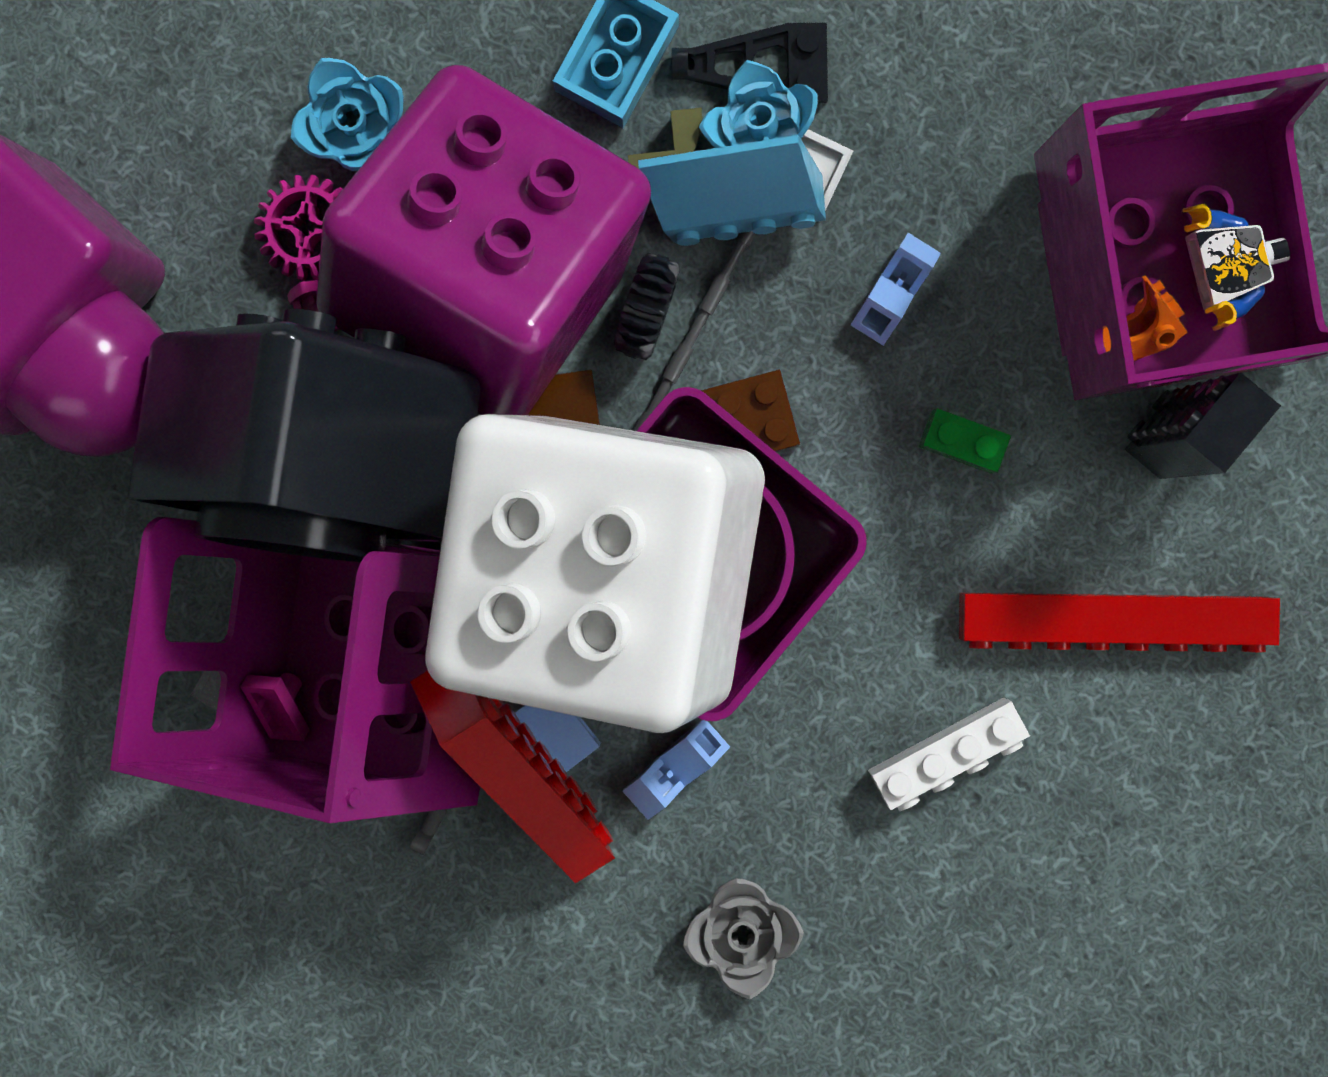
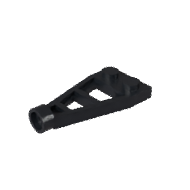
M786 23L693 48H671L672 80H689L728 90L733 76L720 75L716 72L715 58L717 55L739 51L745 55V61L750 60L754 62V56L759 51L780 46L787 52V77L782 80L784 86L791 88L795 84L807 85L817 93L818 104L827 103V23ZM688 59H692L695 63L693 70L688 69Z

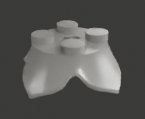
M736 878L720 886L713 894L709 906L697 914L690 922L684 937L683 946L694 962L702 967L715 968L722 983L730 991L741 997L752 999L769 985L774 976L776 963L780 959L790 957L797 951L804 932L794 914L785 906L770 900L764 889L758 884L746 879ZM745 925L747 929L753 930V933L747 935V941L739 942L738 936L732 937V932L737 931L738 926Z

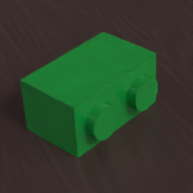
M937 408L930 413L918 447L992 474L998 473L1012 435Z

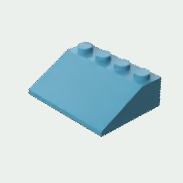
M799 135L638 160L639 169L649 180L651 186L650 199L663 232L678 245H695L700 242V239L710 237L718 240H730L736 238L738 233L753 231L755 234H770L775 232L777 227L790 225L797 229L810 228L815 225V222L826 220L823 176Z

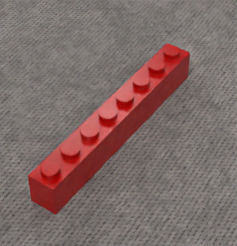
M959 593V639L969 641V648L992 649L993 642H1008L1009 649H1032V642H1047V649L1070 650L1071 643H1086V650H1110V643H1125V650L1149 651V644H1164V651H1188V644H1203V651L1227 652V645H1242V652H1266V645H1279L1280 598Z

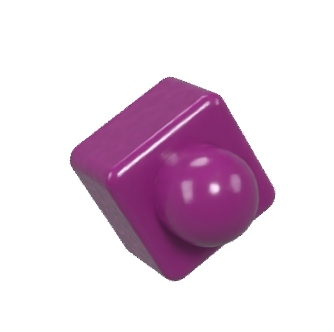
M0 135V434L21 435L31 430L41 440L54 448L86 457L108 456L135 447L150 347L158 336L164 334L159 325L142 308L160 289L165 277L164 264L55 163Z

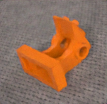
M1146 275L1142 276L1144 298L1135 305V312L1126 316L1134 361L1172 347L1177 340L1188 333L1179 319L1185 314L1182 308L1167 291L1162 295L1159 293L1165 289L1160 280L1152 284ZM1107 327L1103 329V342L1106 352L1111 349V339Z

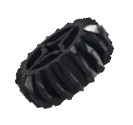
M647 253L642 257L637 267L614 340L616 350L624 353L625 356L647 360L652 356L680 273L679 264L669 260V257Z

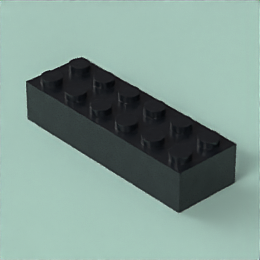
M1241 372L1228 376L1221 375L1213 380L1210 378L1202 383L1198 381L1195 385L1191 386L1187 384L1183 388H1175L1172 392L1166 390L1152 406L1156 411L1147 422L1141 420L1128 434L1127 438L1131 442L1125 450L1159 479L1226 473L1281 405Z

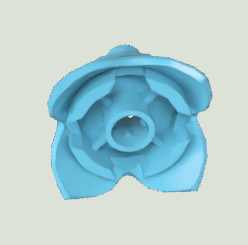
M321 58L309 76L307 85L309 103L300 109L293 118L291 139L298 147L311 156L321 159H332L348 170L358 171L401 118L404 103L402 88L385 76L365 77L355 66L344 60ZM352 111L355 116L360 113V118L356 120V125L353 127L348 125L342 126V123L347 120V112Z
M746 60L731 79L728 87L727 105L725 107H715L706 113L699 128L703 136L714 148L799 135L802 140V137L814 120L818 105V95L815 90L803 84H795L791 88H787L778 74L771 68Z

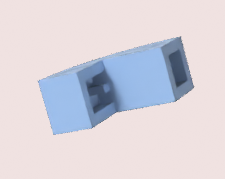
M907 233L864 301L851 326L884 346L905 314L914 295L933 269L941 253L910 233Z
M701 720L651 762L623 789V793L649 820L666 808L686 785L709 770L730 746L708 721Z

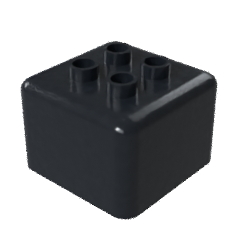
M285 309L283 320L265 315L244 313L238 314L236 326L164 333L158 336L150 347L127 499L198 512L194 534L196 538L232 546L297 556L361 563L362 559L369 552H385L386 539L442 542L456 441L462 427L470 419L478 416L481 386L478 379L466 369L405 353L406 337L401 334L368 328L356 329L354 339L334 334L336 318L317 311Z

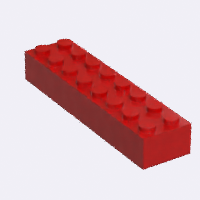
M428 670L410 681L439 745L575 884L615 859L608 845L613 842V838L603 822L600 821L598 823L594 816L598 810L587 792H582L572 775H567L557 758L552 759L542 741H536L525 722L520 724L517 715L508 703L503 705L502 700L446 689L433 680Z

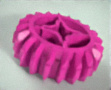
M295 175L293 180L294 187L291 188L285 180L279 182L280 188L283 191L281 194L278 195L272 189L268 190L267 194L273 200L270 206L265 202L259 203L258 207L267 214L266 217L259 216L254 219L255 224L265 227V230L255 233V239L262 242L268 241L260 248V252L264 256L273 254L269 264L273 268L283 264L282 274L290 277L296 269L297 279L305 281L310 269L313 279L318 280L320 254L310 258V255L314 253L316 244L322 238L323 221L319 218L317 201L322 199L331 205L343 188L339 187L332 192L334 183L330 179H325L319 187V178L316 175H310L307 186H305L303 178L300 175ZM305 198V201H301L300 209L295 215L282 216L292 203ZM309 219V221L321 229L315 228L313 233L309 231L310 235L306 236L294 226L300 227L302 223L306 224L305 220ZM278 230L294 234L296 238L295 247L299 249L298 258L289 255L284 250L279 239Z

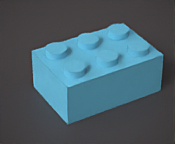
M596 0L553 79L555 92L624 129L679 27V14L654 0Z

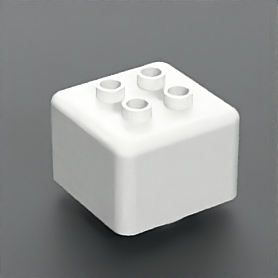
M484 414L470 419L460 430L455 447L425 653L426 667L430 676L435 682L446 689L654 733H665L675 730L717 707L728 697L733 682L765 483L762 465L753 454L739 448L549 416Z

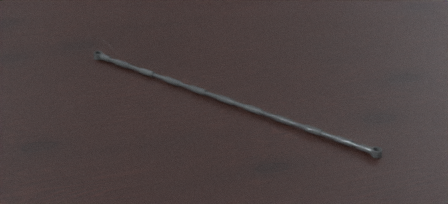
M753 231L738 233L735 239L737 243L720 275L717 274L699 306L701 311L683 343L680 342L662 375L664 378L648 410L646 412L643 411L633 431L638 430L663 400L672 383L676 384L694 350L692 346L708 316L713 315L730 283L729 277L745 247L750 246L756 235ZM446 809L428 812L410 845L411 849L424 855L447 812Z

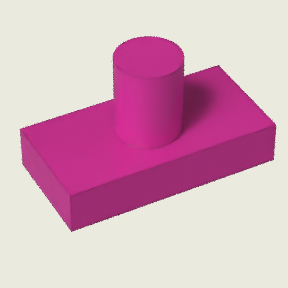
M282 673L280 677L247 675L240 687L270 739L304 742L310 729L294 702L302 687L301 680L291 673Z

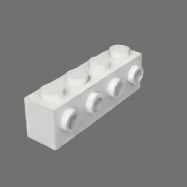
M1002 698L872 767L868 772L888 808L893 810L897 807L899 811H903L917 804L920 801L918 796L932 789L936 793L951 786L954 783L953 777L964 771L972 774L985 768L989 764L988 758L1000 752L1002 756L1017 751L1023 747L1022 740L1030 737L1012 701Z

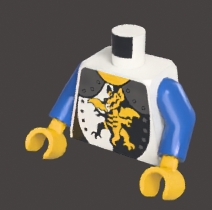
M1199 204L1183 208V213L1188 212L1192 217V224L1184 226V230L1186 232L1198 230L1186 236L1185 240L1203 310H1205L1206 314L1213 312L1217 316L1218 323L1212 327L1214 331L1233 324L1236 319L1246 315L1264 296L1265 284L1274 280L1271 265L1288 261L1290 259V250L1286 239L1283 237L1265 242L1260 225L1249 226L1245 218L1220 210H1211L1205 204Z

